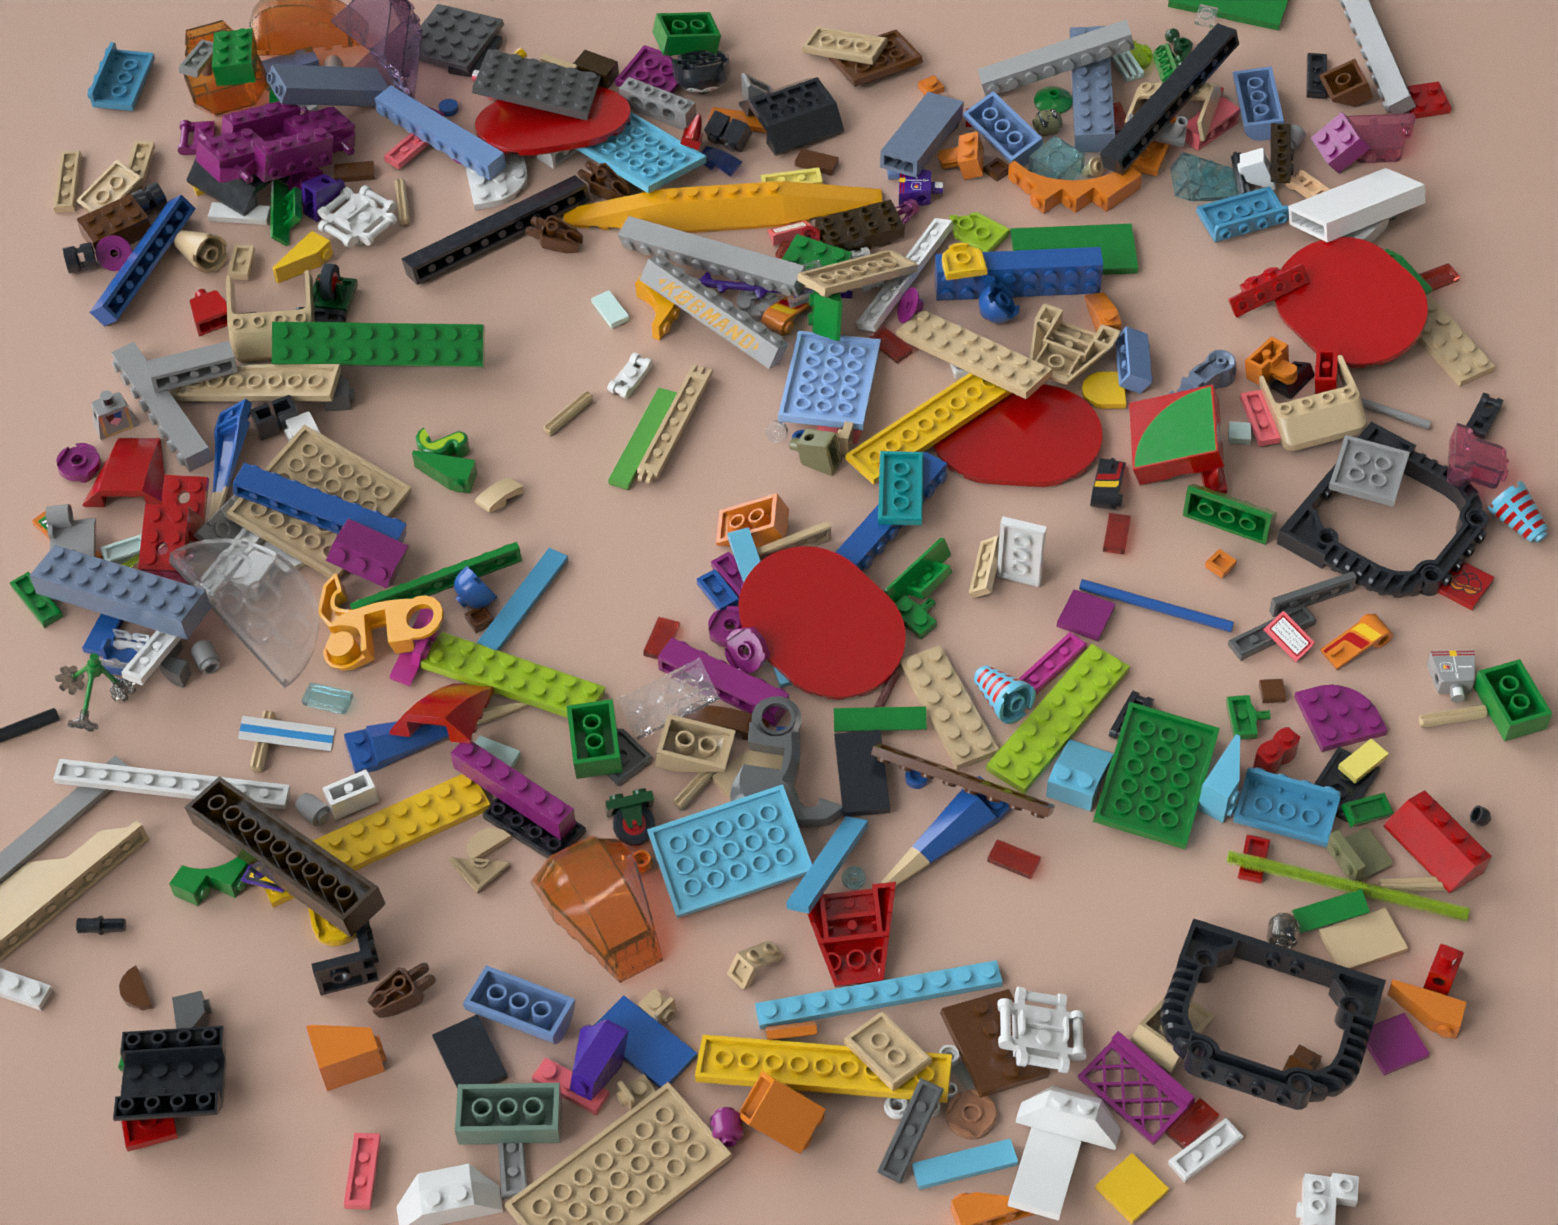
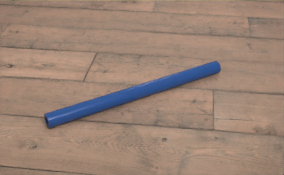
M1082 579L1080 582L1079 590L1227 632H1232L1234 622L1085 579Z

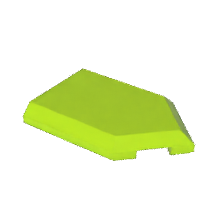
M978 212L969 213L967 216L949 215V219L952 220L954 225L952 229L954 238L963 243H969V246L976 249L979 248L981 252H994L1010 233L1009 228Z

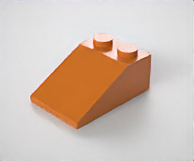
M775 493L719 510L716 544L718 546H730L727 533L748 527L755 547L758 548L787 537L789 508L780 496Z

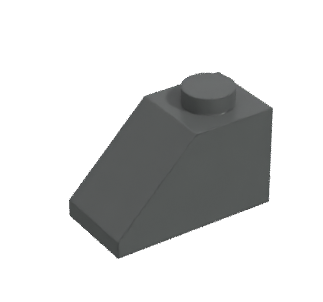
M342 375L339 377L333 400L324 401L326 411L351 410L352 401H355V390L350 388L349 380Z
M202 990L172 997L176 1029L207 1027L209 1025L208 1014L212 1013L210 999L204 998Z

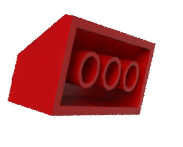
M1425 790L1408 799L1383 826L1432 876L1437 878L1438 882H1442L1443 887L1449 893L1454 892L1482 875L1492 858Z

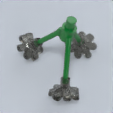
M96 653L90 655L87 664L79 671H77L78 668L76 666H63L60 668L62 674L55 676L57 682H62L59 688L62 691L68 688V693L74 695L77 688L79 690L84 688L85 683L81 680L84 679L83 673L87 671L89 679L83 709L80 711L79 718L69 720L67 726L78 729L85 728L88 732H94V729H98V724L90 721V711L88 710L94 678L99 677L103 673L111 680L113 686L110 688V692L114 701L120 698L125 702L128 700V693L133 694L136 691V688L133 687L136 683L123 677H114L101 665L99 655Z

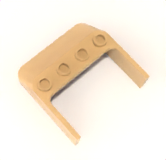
M1145 82L1137 88L1124 121L1125 124L1129 114L1135 115L1138 109L1147 102L1163 82ZM1205 82L1189 100L1205 101L1197 121L1201 141L1206 139L1222 94L1218 83Z
M305 270V308L236 314L235 285L231 277L226 276L228 332L232 351L237 361L272 360V321L315 322L313 278L309 270Z
M1342 355L1338 356V374L1344 387L1289 402L1276 403L1264 376H1259L1260 390H1262L1281 437L1280 441L1286 450L1297 451L1342 439L1345 435L1354 436L1361 434L1367 427V419L1359 390Z

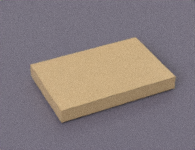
M116 159L76 202L90 213L135 192L145 181L141 176Z
M748 750L726 766L725 772H717L712 775V781L730 799L732 783L743 764L781 770L783 756Z
M1386 908L1321 929L1318 933L1334 964L1353 970L1406 953L1408 950L1404 939Z
M883 1011L844 1038V1044L892 1091L932 1064V1058Z

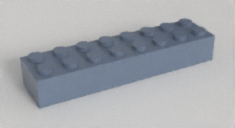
M1105 26L1071 27L1070 38ZM1110 57L1071 70L1075 153L1101 152L1115 136Z
M57 545L52 547L29 575L35 591L39 595L188 640L211 609L206 590Z

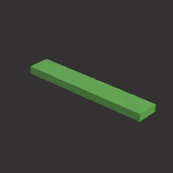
M658 387L608 479L609 485L629 490L637 475L638 466L677 392Z

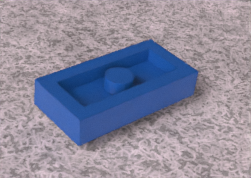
M716 569L696 579L699 588L717 610L722 611L728 606L739 604V598Z

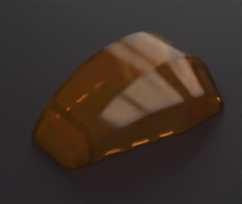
M260 0L253 8L249 22V28H253L257 44V56L296 54L295 50L303 49L305 53L313 52V48L324 47V50H331L332 46L341 44L342 48L367 45L370 31L367 21L358 12L340 0Z
M224 20L187 29L185 34V58L201 39L213 42L215 32L232 31L233 29ZM258 54L256 82L217 87L213 70L212 75L204 76L200 74L198 78L184 74L192 105L216 118L232 112L256 107L270 86L267 82L266 70Z
M591 835L549 856L532 878L531 885L553 921L561 925L571 938L576 939L587 953L592 954L599 964L619 983L663 961L637 862L620 840Z

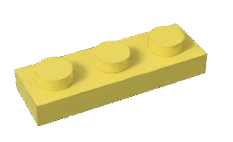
M820 168L761 175V182L788 181L823 184Z

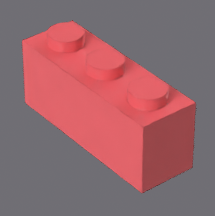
M1221 97L1205 141L1200 140L1197 125L1201 113L1199 111L1196 116L1188 120L1185 142L1199 151L1238 123L1240 108L1225 97Z

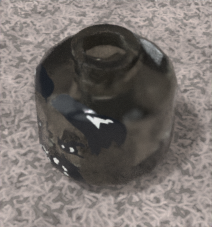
M1278 913L1269 920L1266 935L1269 943L1288 949L1298 944L1300 923L1293 915Z

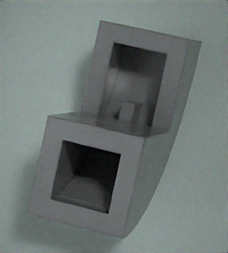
M180 640L159 667L163 675L170 682L184 688L191 676V671L187 661L177 659L183 648Z

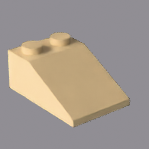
M668 714L656 753L655 767L674 772H725L736 731Z
M1163 998L1138 1024L1130 1041L1150 1059L1171 1073L1183 1059L1174 1052L1173 1045L1166 1040L1160 1023ZM1192 1000L1188 1010V1018L1194 1031L1203 1034L1215 1018V1015Z

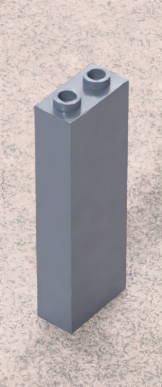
M272 64L270 72L267 74V82L281 104L376 107L375 97L389 87L377 68Z
M927 92L882 148L880 168L917 178L963 118L964 101Z

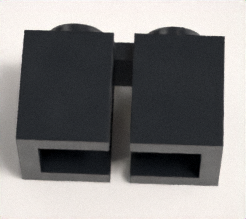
M715 110L704 128L707 139L714 144H724V147L730 151L737 150L742 152L753 133L749 125L735 118L730 122V116Z
M290 395L272 401L276 418L274 415H271L268 403L250 409L254 426L261 440L279 434L281 429L284 432L287 429L285 420L298 416L297 408Z

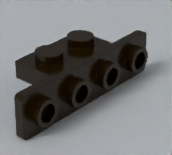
M1271 123L1270 181L1290 183L1291 175L1293 176L1294 163H1291L1294 157V149H1291V125Z

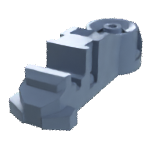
M1226 350L1212 351L1203 363L1198 364L1189 372L1187 378L1183 377L1181 379L1180 388L1177 389V392L1212 384L1215 390L1231 385L1235 381L1237 371L1235 357Z

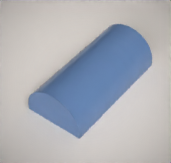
M1272 66L1234 71L1233 79L1246 135L1257 141L1270 139L1271 123L1284 124Z
M994 91L963 113L964 119L1010 163L1016 161L1024 167L1035 159L1042 148L1043 138Z
M486 965L464 1000L463 1006L467 1011L547 1042L558 1044L566 1034L575 1009V999Z

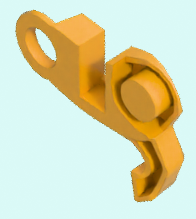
M337 573L333 574L323 586L318 614L331 632L323 651L324 659L330 667L342 671L353 670L375 660L372 630L387 626L388 643L396 654L412 652L415 648L413 640L425 639L433 635L440 628L444 617L443 608L433 597L417 596L413 599L373 603L354 610L341 609V604L349 600L343 582ZM426 608L433 610V619L426 627L414 629L409 626V620L416 611Z

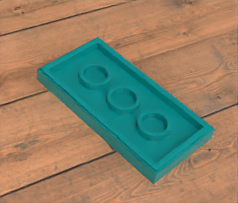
M880 451L878 524L922 525L924 452Z

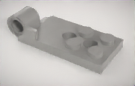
M70 504L47 506L46 521L50 538V550L54 545L96 557V518L74 520Z

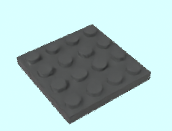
M437 4L401 50L402 56L446 68L453 67L468 73L495 35L504 26L503 19Z

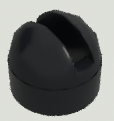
M1477 805L1471 811L1470 821L1476 825L1485 826L1491 821L1490 811L1485 807Z

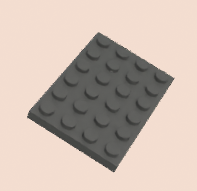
M488 49L473 84L472 93L587 120L601 76L593 72H583L572 67L566 68L555 63H545L534 58H521L517 54H507L500 50Z

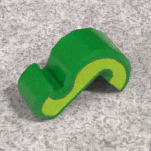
M424 427L416 435L418 451L446 456L456 454V457L459 458L466 456L470 451L468 436L462 431L454 432L435 441H431Z

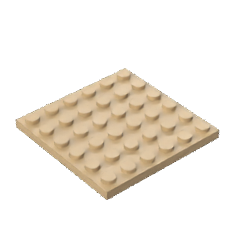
M305 424L265 468V471L277 473L289 480H296L302 485L317 488L326 494L336 495L342 500L357 503L363 508L378 511L387 517H391L411 493V486ZM241 497L226 513L228 519L329 579L336 573L340 577L345 569L326 561L332 544L338 535L334 532Z

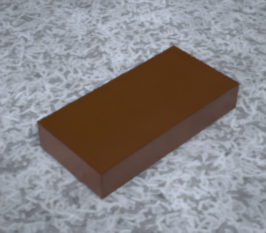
M801 148L795 160V166L804 169L820 168L821 173L832 175L839 162V157Z
M374 161L334 164V179H342L344 182L375 179Z

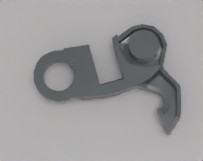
M773 696L760 701L755 706L752 713V722L749 723V750L782 755V767L779 770L743 764L732 783L730 800L734 801L783 784L799 828L831 825L843 815L842 805L820 798L816 806L807 807L800 802L795 790L800 764L799 729L802 725L798 706L790 699L782 696ZM769 708H785L791 715L790 724L781 731H772L766 728L762 722V717Z

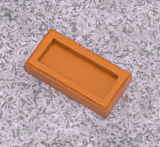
M815 1021L765 1026L768 1040L817 1034Z

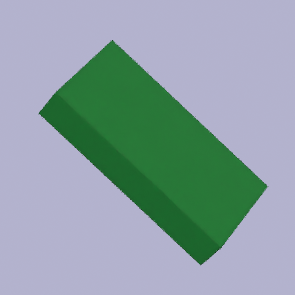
M1385 792L1347 802L1341 806L1350 828L1388 818L1394 814Z

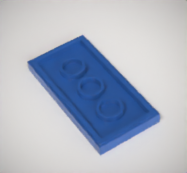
M624 995L594 1024L596 1025L600 1021L608 1019L629 1030L624 1060L641 1074H644L647 1079L659 1088L667 1082L671 1085L698 1057L697 1052Z

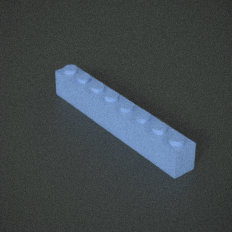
M389 86L375 97L376 110L379 115L388 118L395 125L406 129L407 132L418 136L423 142H427L434 146L436 150L444 152L451 159H455L466 168L475 171L479 176L491 180L506 168L503 152L395 87Z

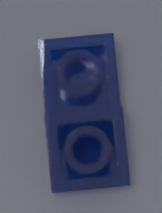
M706 146L701 152L706 155V163L704 164L706 167L713 170L716 166L730 177L742 164V161L717 148Z

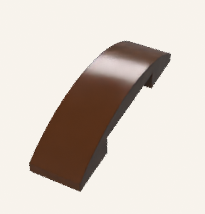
M710 705L681 707L678 712L679 717L735 730L736 734H742L743 740H748L749 723L752 722L751 713ZM762 718L764 726L769 729L770 722Z

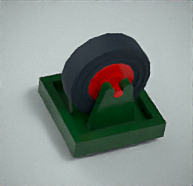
M324 264L321 274L317 275L313 286L314 308L343 310L348 314L358 286L357 279L341 277L339 267L336 264Z
M646 788L632 791L633 795L623 797V794H615L609 796V800L605 801L606 816L615 815L613 830L616 837L624 844L639 846L646 843L650 839L647 829L655 827V818L648 809L653 807L654 796L652 790L646 791Z

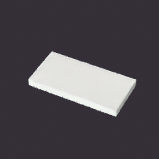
M1002 517L997 577L1040 587L1043 572L1046 526Z
M1031 1127L1009 1197L1008 1206L1059 1221L1081 1141Z

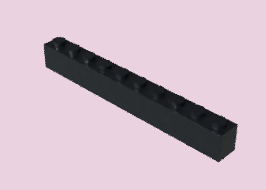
M1217 23L1208 32L1204 39L1186 56L1184 61L1161 84L1157 91L1150 96L1147 102L1138 109L1137 113L1125 124L1119 133L1102 149L1100 157L1103 168L1121 175L1125 173L1238 47L1240 43L1236 29Z
M574 175L401 258L406 275L418 285L525 233L527 227L536 228L530 222L532 217L536 216L545 220L552 215L558 217L591 201L587 184Z

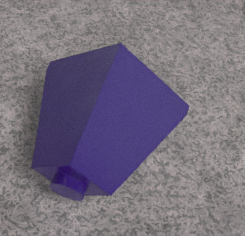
M608 1019L600 1021L593 1026L590 1024L583 1026L580 1029L570 1084L572 1092L589 1101L593 1100L623 1066L629 1030Z

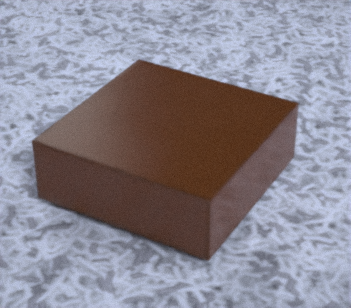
M998 157L983 167V172L997 182L1008 175L1009 165Z
M486 607L473 609L464 614L465 619L475 633L488 628L494 620Z
M1282 678L1259 680L1262 703L1286 701Z

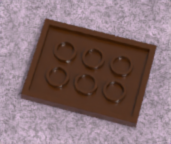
M895 29L878 35L879 37L887 38V45L873 65L830 57L829 60L856 87L923 63V57Z
M1009 989L944 1007L940 1012L980 1098L1045 1079L1050 1075V1070L1046 1067L1028 1064L1025 1067L1018 1066L1016 1057H1013V1051L999 1047L998 1039L1001 1036L1000 1011H998V1001L1007 998L1015 1003ZM1010 1014V1016H1011V1036H1013V1032H1012V1014Z

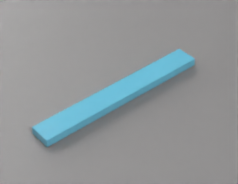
M749 527L727 533L743 583L751 570L760 562ZM773 666L780 688L793 685Z

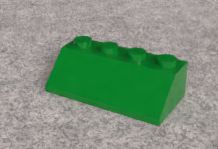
M1191 484L1187 488L1183 516L1266 545L1275 526L1277 512L1204 486Z

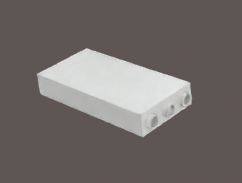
M1384 168L1288 206L1290 225L1323 241L1330 242L1426 203L1425 184Z

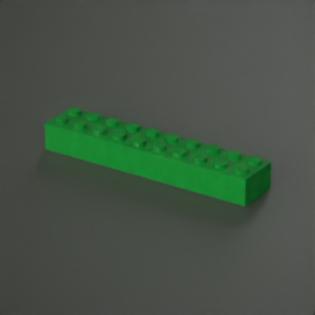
M272 321V364L485 368L484 324Z

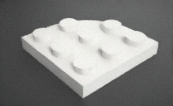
M519 154L506 156V168L491 180L479 176L470 168H466L475 210L504 205L514 200L516 194L521 189L524 190L528 177L524 156Z

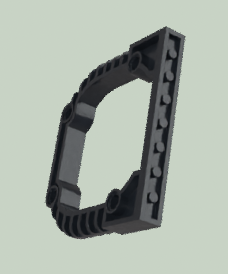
M1371 421L1359 435V439L1410 452L1403 474L1441 493L1455 503L1460 514L1454 537L1435 560L1421 561L1412 571L1388 569L1338 542V534L1334 529L1324 528L1318 510H1316L1333 493V490L1329 489V485L1336 466L1335 464L1281 527L1276 544L1321 569L1326 565L1332 571L1339 572L1342 575L1353 571L1357 577L1355 584L1366 587V590L1377 592L1381 596L1392 595L1394 598H1400L1402 595L1412 594L1411 597L1420 593L1426 596L1436 595L1442 585L1447 587L1453 578L1451 573L1453 571L1459 572L1464 565V559L1466 557L1470 558L1476 549L1475 545L1477 543L1481 544L1487 535L1485 529L1489 520L1488 515L1482 510V502L1478 490L1472 486L1468 478L1462 477L1458 471L1453 472L1446 465L1438 464V461L1435 459L1427 458L1426 454L1416 452L1417 445Z
M1193 918L1162 1004L1160 1023L1166 1040L1173 1045L1174 1052L1184 1060L1183 1067L1189 1074L1281 1106L1302 1110L1307 1107L1309 1102H1321L1328 1096L1335 1097L1340 1095L1355 1082L1361 1069L1386 980ZM1234 957L1329 987L1328 995L1338 1007L1334 1021L1343 1030L1342 1040L1336 1057L1330 1065L1316 1072L1301 1067H1293L1281 1071L1221 1051L1219 1045L1212 1038L1195 1032L1188 1018V1010L1198 984L1211 982L1216 968L1232 964Z

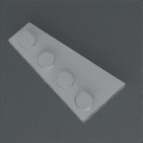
M233 495L193 534L194 537L219 556L244 528L228 519L226 514L240 498L236 495Z

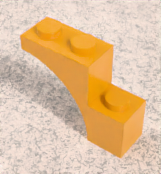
M639 277L635 282L636 297L648 303L654 310L656 315L651 324L652 337L660 341L664 334L669 332L673 321L679 318L681 309L642 282Z

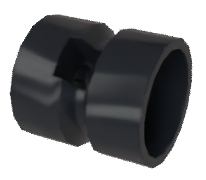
M157 182L146 186L144 191L140 189L131 193L146 215L152 213L153 208L158 210L168 203L163 190Z
M91 242L80 244L79 248L75 246L62 248L69 274L80 272L81 268L89 270L98 267ZM80 253L84 254L85 261H80Z

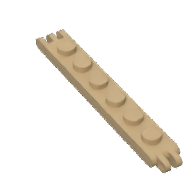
M693 364L638 466V481L643 482L646 477V483L651 484L654 478H659L713 375V369L708 368L706 374H704L705 367L700 366L697 372L698 365Z

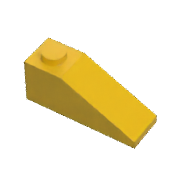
M311 231L272 267L275 281L281 283L305 273V270L311 271L322 266L333 255L331 241Z

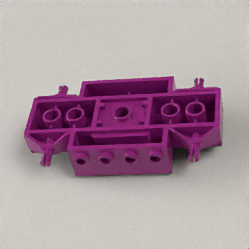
M280 101L266 103L262 106L223 115L220 136L208 137L206 133H200L198 138L201 141H198L196 161L219 183L242 178L249 184L253 181V174L258 176L263 182H268L332 164V153L344 151L348 156H352L355 152L353 149L356 136L355 125L334 106L310 111L305 106L300 108L296 104H281Z

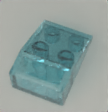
M1182 152L1170 167L1176 197L1194 202L1218 201L1238 195L1234 170L1229 166Z

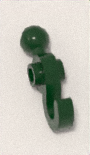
M1175 28L1166 31V41L1174 43L1173 52L1176 55H1180L1184 60L1192 52L1193 43L1187 38H1180V33Z

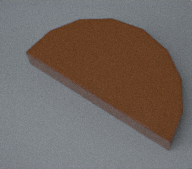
M135 965L122 976L119 984L120 995L127 1006L139 1008L140 1010L152 1009L139 970Z

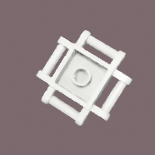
M363 185L358 194L353 193L349 187H345L341 190L339 196L327 206H322L318 210L319 216L324 219L319 223L318 229L341 240L348 248L353 247L355 244L370 246L378 235L390 225L393 226L398 222L396 216L392 213L395 211L397 204L391 199L387 200L373 192L367 185ZM345 200H348V202L345 205H343L339 210H337L334 214L331 213ZM377 203L380 204V205H382L383 208H382V209L378 208V207H377Z
M1017 987L1015 1003L1007 998L998 1001V1011H1000L1001 1036L998 1039L999 1047L1012 1050L1013 1057H1016L1018 1066L1025 1067L1028 1064L1058 1069V1072L1067 1073L1070 1060L1083 1061L1087 1057L1083 1044L1085 1014L1080 1010L1066 1011L1067 995L1058 993L1056 996L1026 991V988ZM1025 1001L1055 1005V1009L1026 1005ZM1010 1014H1012V1032H1013V1036H1011V1016H1010ZM1069 1024L1073 1025L1074 1048L1067 1047Z

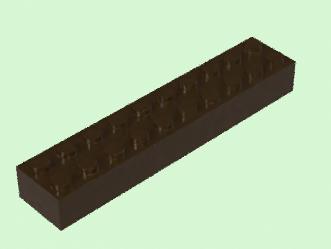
M220 776L184 807L194 826L349 937H352L386 904L377 885Z

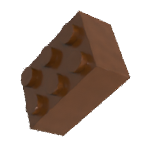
M131 194L76 219L82 237L87 243H92L94 253L98 242L106 236L115 235L122 237L131 245L140 241L151 226L148 216Z

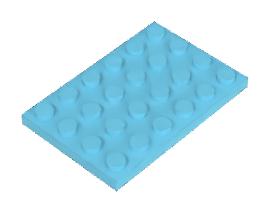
M632 112L630 122L625 125V129L617 136L607 137V141L597 145L576 149L599 164L606 163L617 175L647 193L706 163V155L680 144V140Z
M783 784L647 829L677 919L805 876L812 866Z

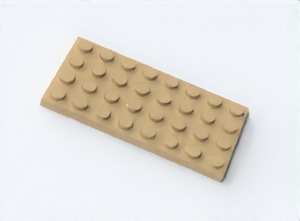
M667 1082L504 1203V1205L519 1225H645L732 1158V1154L719 1139L712 1136V1131L670 1083Z

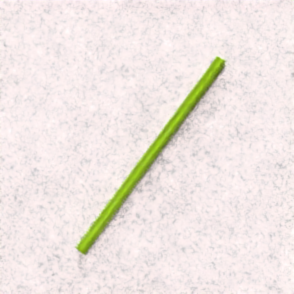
M1229 850L1226 863L1228 861V864L1231 862L1232 865L1234 862V866L1237 863V866L1240 864V867L1243 865V868L1246 865V869L1248 866L1249 869L1252 867V870L1255 867V871L1258 868V872L1261 869V872L1264 870V873L1267 870V874L1269 871L1270 874L1273 872V875L1276 873V876L1279 873V877L1281 874L1282 877L1285 875V878L1288 875V879L1290 876L1291 880L1293 877L1294 880L1297 878V881L1300 878V882L1302 879L1303 882L1306 880V883L1309 881L1308 884L1312 881V885L1314 882L1315 885L1318 883V886L1321 883L1320 887L1324 884V887L1327 885V888L1330 886L1331 889L1333 886V890L1335 887L1336 890L1339 888V891L1342 889V892L1345 889V893L1347 890L1349 893L1350 891L1362 889L1364 896L1366 894V898L1369 895V898L1372 896V899L1375 897V900L1378 897V901L1380 898L1381 901L1384 899V902L1387 899V903L1390 900V904L1392 901L1393 904L1396 902V905L1399 902V906L1402 903V906L1405 904V907L1408 905V908L1411 905V909L1413 906L1414 909L1417 907V910L1420 907V911L1423 908V912L1426 909V912L1429 910V913H1431L1432 910V914L1435 911V914L1439 912L1438 915L1442 913L1441 916L1445 913L1444 917H1446V914H1448L1447 917L1451 915L1450 918L1454 916L1453 919L1457 916L1456 920L1460 917V921L1463 918V921L1466 919L1467 922L1470 908L1452 905V903L1449 904L1448 902L1443 903V901L1440 902L1439 900L1437 902V900L1434 901L1431 898L1428 900L1427 897L1425 899V897L1422 898V896L1419 897L1415 894L1413 896L1410 893L1407 894L1406 892H1398L1394 889H1386L1385 887L1374 886L1373 884L1361 881L1358 882L1340 876L1328 875V873L1307 870V868L1295 867V865L1283 864L1274 860L1254 857L1253 855H1245L1241 852L1236 853V851L1233 852L1232 850Z

